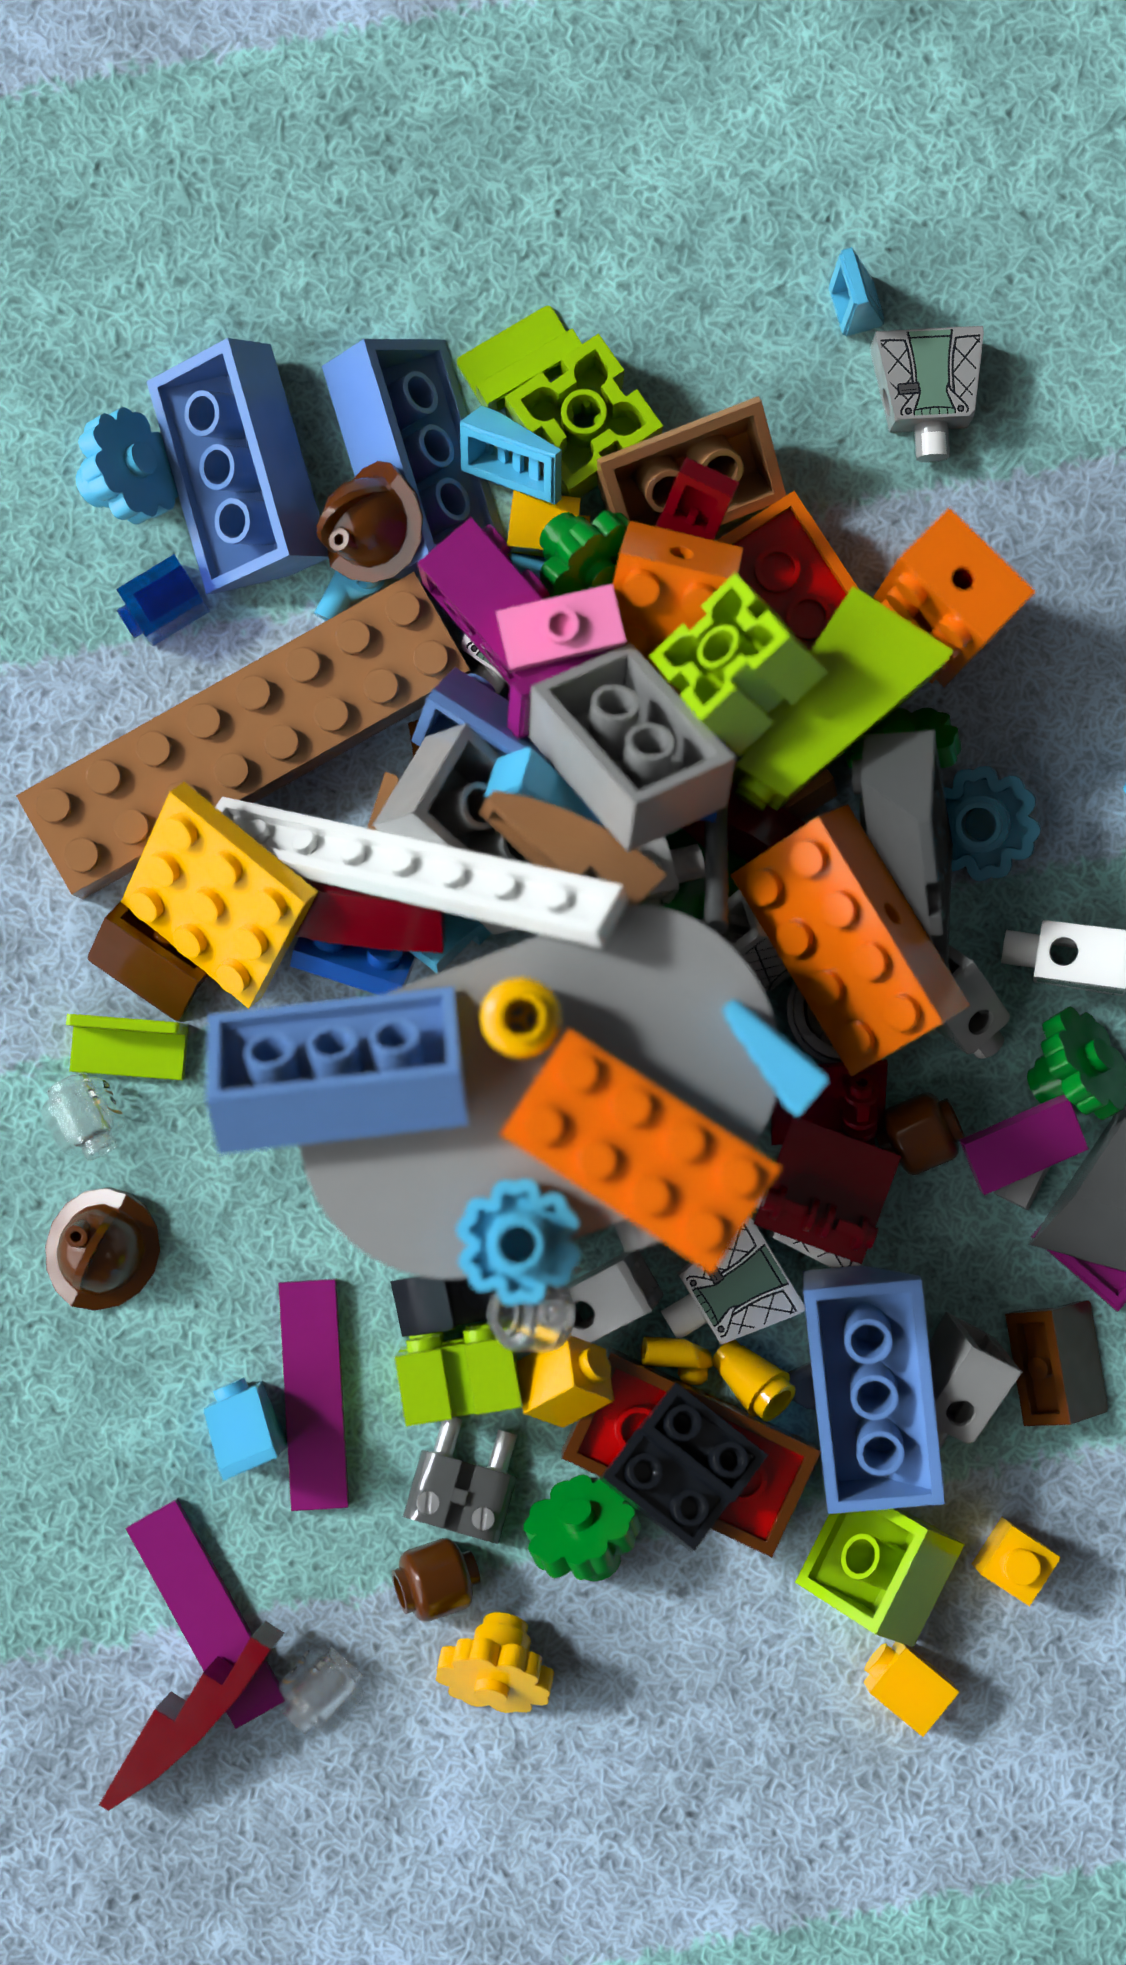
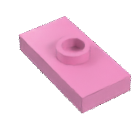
M612 584L496 611L510 672L626 645Z

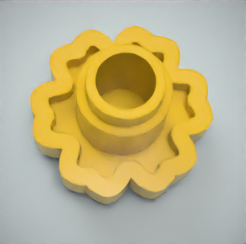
M494 1612L484 1616L483 1623L475 1629L473 1639H458L456 1646H444L441 1648L435 1680L449 1687L448 1694L450 1696L460 1699L471 1706L484 1707L489 1705L503 1713L515 1711L530 1712L533 1705L548 1704L554 1670L542 1665L543 1659L540 1655L529 1651L531 1638L527 1634L528 1625L523 1619L508 1613Z

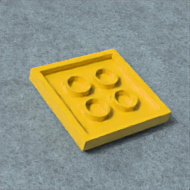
M182 782L169 792L121 903L128 907L138 919L145 922L169 941L180 954L199 966L226 992L233 995L249 1009L263 997L318 891L192 787Z

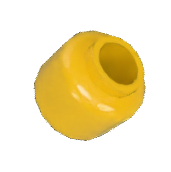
M517 977L507 979L492 988L483 1002L480 1019L483 1034L493 1048L507 1057L527 1059L539 1056L552 1046L560 1033L562 1014L560 1003L550 988L538 980ZM524 1008L520 1016H511L514 1010ZM530 1011L534 1015V1023L531 1028L526 1021ZM510 1022L521 1023L525 1031L515 1030Z

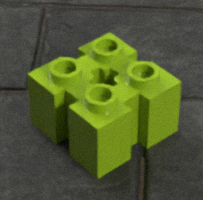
M599 333L561 358L560 377L550 383L545 374L540 372L505 396L506 415L508 418L561 449L562 496L580 498L598 486V458L660 435L663 430V425L638 389L626 397L621 391L623 389L624 369ZM582 413L585 419L593 415L595 417L593 419V426L589 428L576 427L574 425V415Z
M735 572L701 605L707 614L692 629L688 628L684 623L681 624L649 657L667 680L681 692V698L700 722L740 756L775 723L770 718L769 713L782 700H787L793 706L827 671L806 646L794 636L793 631L774 609Z
M496 1320L465 1326L466 1330L463 1331L464 1337L444 1340L443 1331L410 1335L409 1340H406V1346L401 1347L394 1357L405 1426L450 1420L453 1417L470 1414L479 1415L521 1408L522 1399L517 1368L518 1360L512 1328L500 1330L499 1321Z

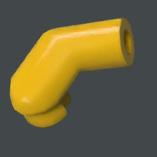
M647 1336L643 1338L641 1345V1362L643 1366L678 1368L677 1373L681 1381L690 1385H701L707 1381L708 1368L713 1366L712 1355L708 1349L686 1339Z

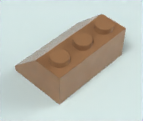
M758 396L597 459V484L605 510L613 514L622 513L630 521L654 527L663 512L677 474L686 457L739 482L722 524L771 506L786 496L762 400Z

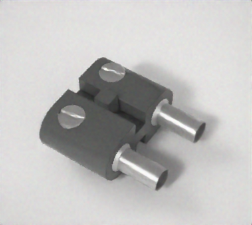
M453 1417L450 1420H444L441 1422L434 1450L431 1452L421 1450L403 1517L499 1544L517 1477L509 1475L507 1472L517 1435L498 1430L489 1464L487 1467H481L453 1458L462 1419Z

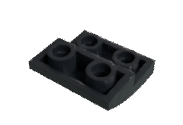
M675 1382L635 1430L599 1479L689 1551H695L728 1504L735 1502L768 1455Z

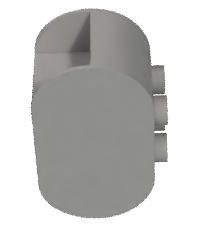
M626 906L602 948L540 935L385 993L454 986L466 1088L467 1126L299 1145L309 1184L320 1206L335 1227L353 1245L368 1256L404 1273L437 1279L468 1278L469 1275H466L458 1265L459 1255L468 1245L457 1236L456 1226L464 1216L468 1202L475 1197L491 1199L493 1186L500 1180L516 1181L529 1178L537 1183L541 1196L551 1192L562 1194L567 1201L568 1208L576 1214L579 1221L578 1229L569 1239L573 1240L614 1224L625 1253L635 1251L661 1241L499 1134L567 1030L571 1029L752 1148L768 1122L776 1094L724 1020L721 1010L728 1001L737 999L777 1033L776 1024L770 1005L755 975L742 957L716 932L701 922L670 909L654 906ZM517 977L535 979L550 988L560 1003L562 1014L560 1033L552 1046L539 1056L527 1059L507 1057L493 1048L483 1034L480 1019L483 1002L492 988L507 979ZM524 1008L514 1010L511 1016H520ZM531 1011L526 1018L530 1028L534 1023V1015ZM510 1022L515 1030L525 1031L521 1023ZM578 1264L572 1269V1274L580 1270Z

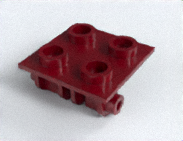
M887 1059L879 1060L853 1076L850 1075L843 1062L814 1064L828 1076L826 1079L829 1081L798 1118L876 1147L874 1138H877L876 1134L884 1131L883 1114L885 1113ZM777 1096L771 1111V1145L783 1144L793 1117L791 1112L785 1109Z
M793 1116L775 1163L781 1169L763 1195L753 1224L862 1265L867 1249L871 1250L879 1230L876 1225L902 1156Z

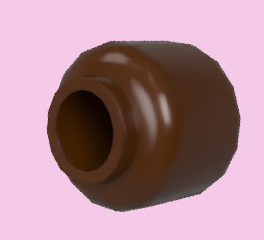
M929 1092L922 1093L886 1109L883 1114L885 1131L876 1134L880 1148L902 1156L900 1164L911 1175H918L956 1158L959 1153L958 1142L965 1137L948 1098L939 1101L934 1094Z
M442 1538L402 1553L399 1558V1568L392 1570V1581L403 1612L405 1614L413 1612L420 1621L430 1622L468 1608L472 1603V1586L480 1583V1573L476 1560L470 1550L461 1552L451 1539Z

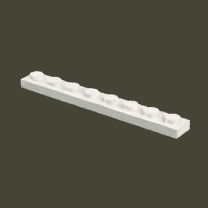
M221 797L216 805L219 811L299 877L598 948H602L628 902L624 888L620 884L227 797Z

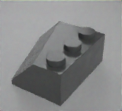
M935 730L866 734L863 738L862 759H853L852 761L854 794H863V798H860L859 808L860 825L864 832L868 833L869 840L948 968L953 843Z
M1126 1106L1122 1111L1113 1116L1041 1224V1228L1028 1245L1052 1250L1090 1263L1126 1272Z

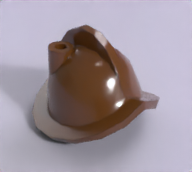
M377 461L363 468L353 480L344 482L328 497L323 513L316 525L317 537L327 548L330 567L347 578L374 583L395 577L411 563L421 542L423 513L418 495L403 474L393 464Z
M111 1187L84 1191L67 1202L53 1220L45 1245L46 1270L55 1291L70 1306L93 1311L119 1306L139 1294L153 1276L160 1254L157 1225L146 1205L130 1193Z

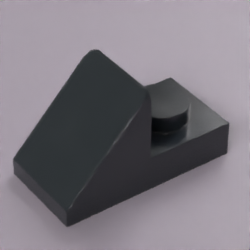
M416 1275L390 1281L402 1337L453 1330L458 1325L513 1313L511 1306L504 1305L500 1301L496 1288L485 1292L476 1291L472 1287L469 1278L437 1279Z

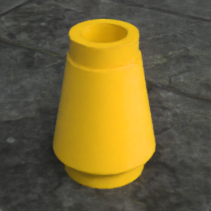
M736 1340L724 1343L712 1358L713 1366L718 1370L750 1416H759L763 1421H770L787 1408L795 1395V1387L789 1382V1373L747 1347L740 1345Z

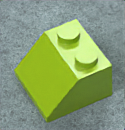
M900 1508L829 1514L795 1583L875 1635L914 1647L965 1544Z

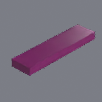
M335 1278L279 1282L291 1511L348 1508L349 1490L337 1280Z
M176 1498L128 1525L125 1529L203 1671L218 1656L234 1666L253 1634L180 1501ZM267 1660L251 1683L226 1711L235 1729L280 1705L287 1699Z

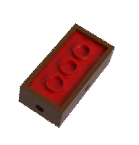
M609 1347L607 1358L611 1366L610 1378L614 1401L573 1423L561 1449V1458L601 1476L670 1387L677 1382L768 1455L735 1502L728 1504L711 1529L772 1558L821 1453L815 1443L769 1421H763L758 1416H750L747 1411L690 1384H686L652 1366H643L641 1361Z

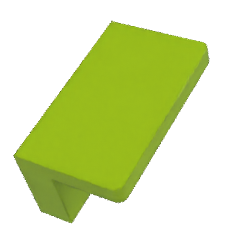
M546 305L459 356L456 363L481 406L500 411L505 408L506 395L540 372H543L549 381L561 375V358L582 345L573 328L566 331L553 308Z
M67 1014L66 1025L73 1026L69 1072L184 1080L189 1024Z

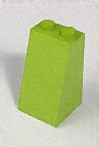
M853 586L810 651L826 669L827 673L793 706L784 699L771 711L769 716L775 723L746 749L733 770L731 782L738 786L734 794L760 811H764L767 805L776 811L779 810L861 740L864 735L868 734L929 682L946 663L954 650Z

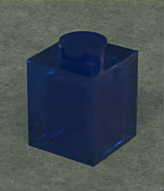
M175 554L116 589L125 605L117 609L124 624L134 639L144 634L153 646L210 612Z

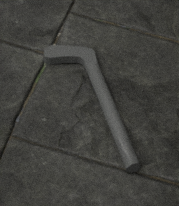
M728 801L726 807L717 810L715 822L705 821L704 925L716 933H722L728 929Z

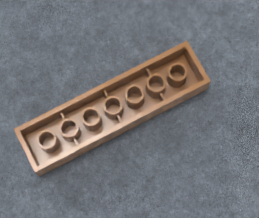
M412 572L19 793L16 797L71 895L83 900L135 870L169 792L182 782L187 783L215 807L221 797L255 803L422 709L433 688L454 667L465 674L471 672L416 574Z

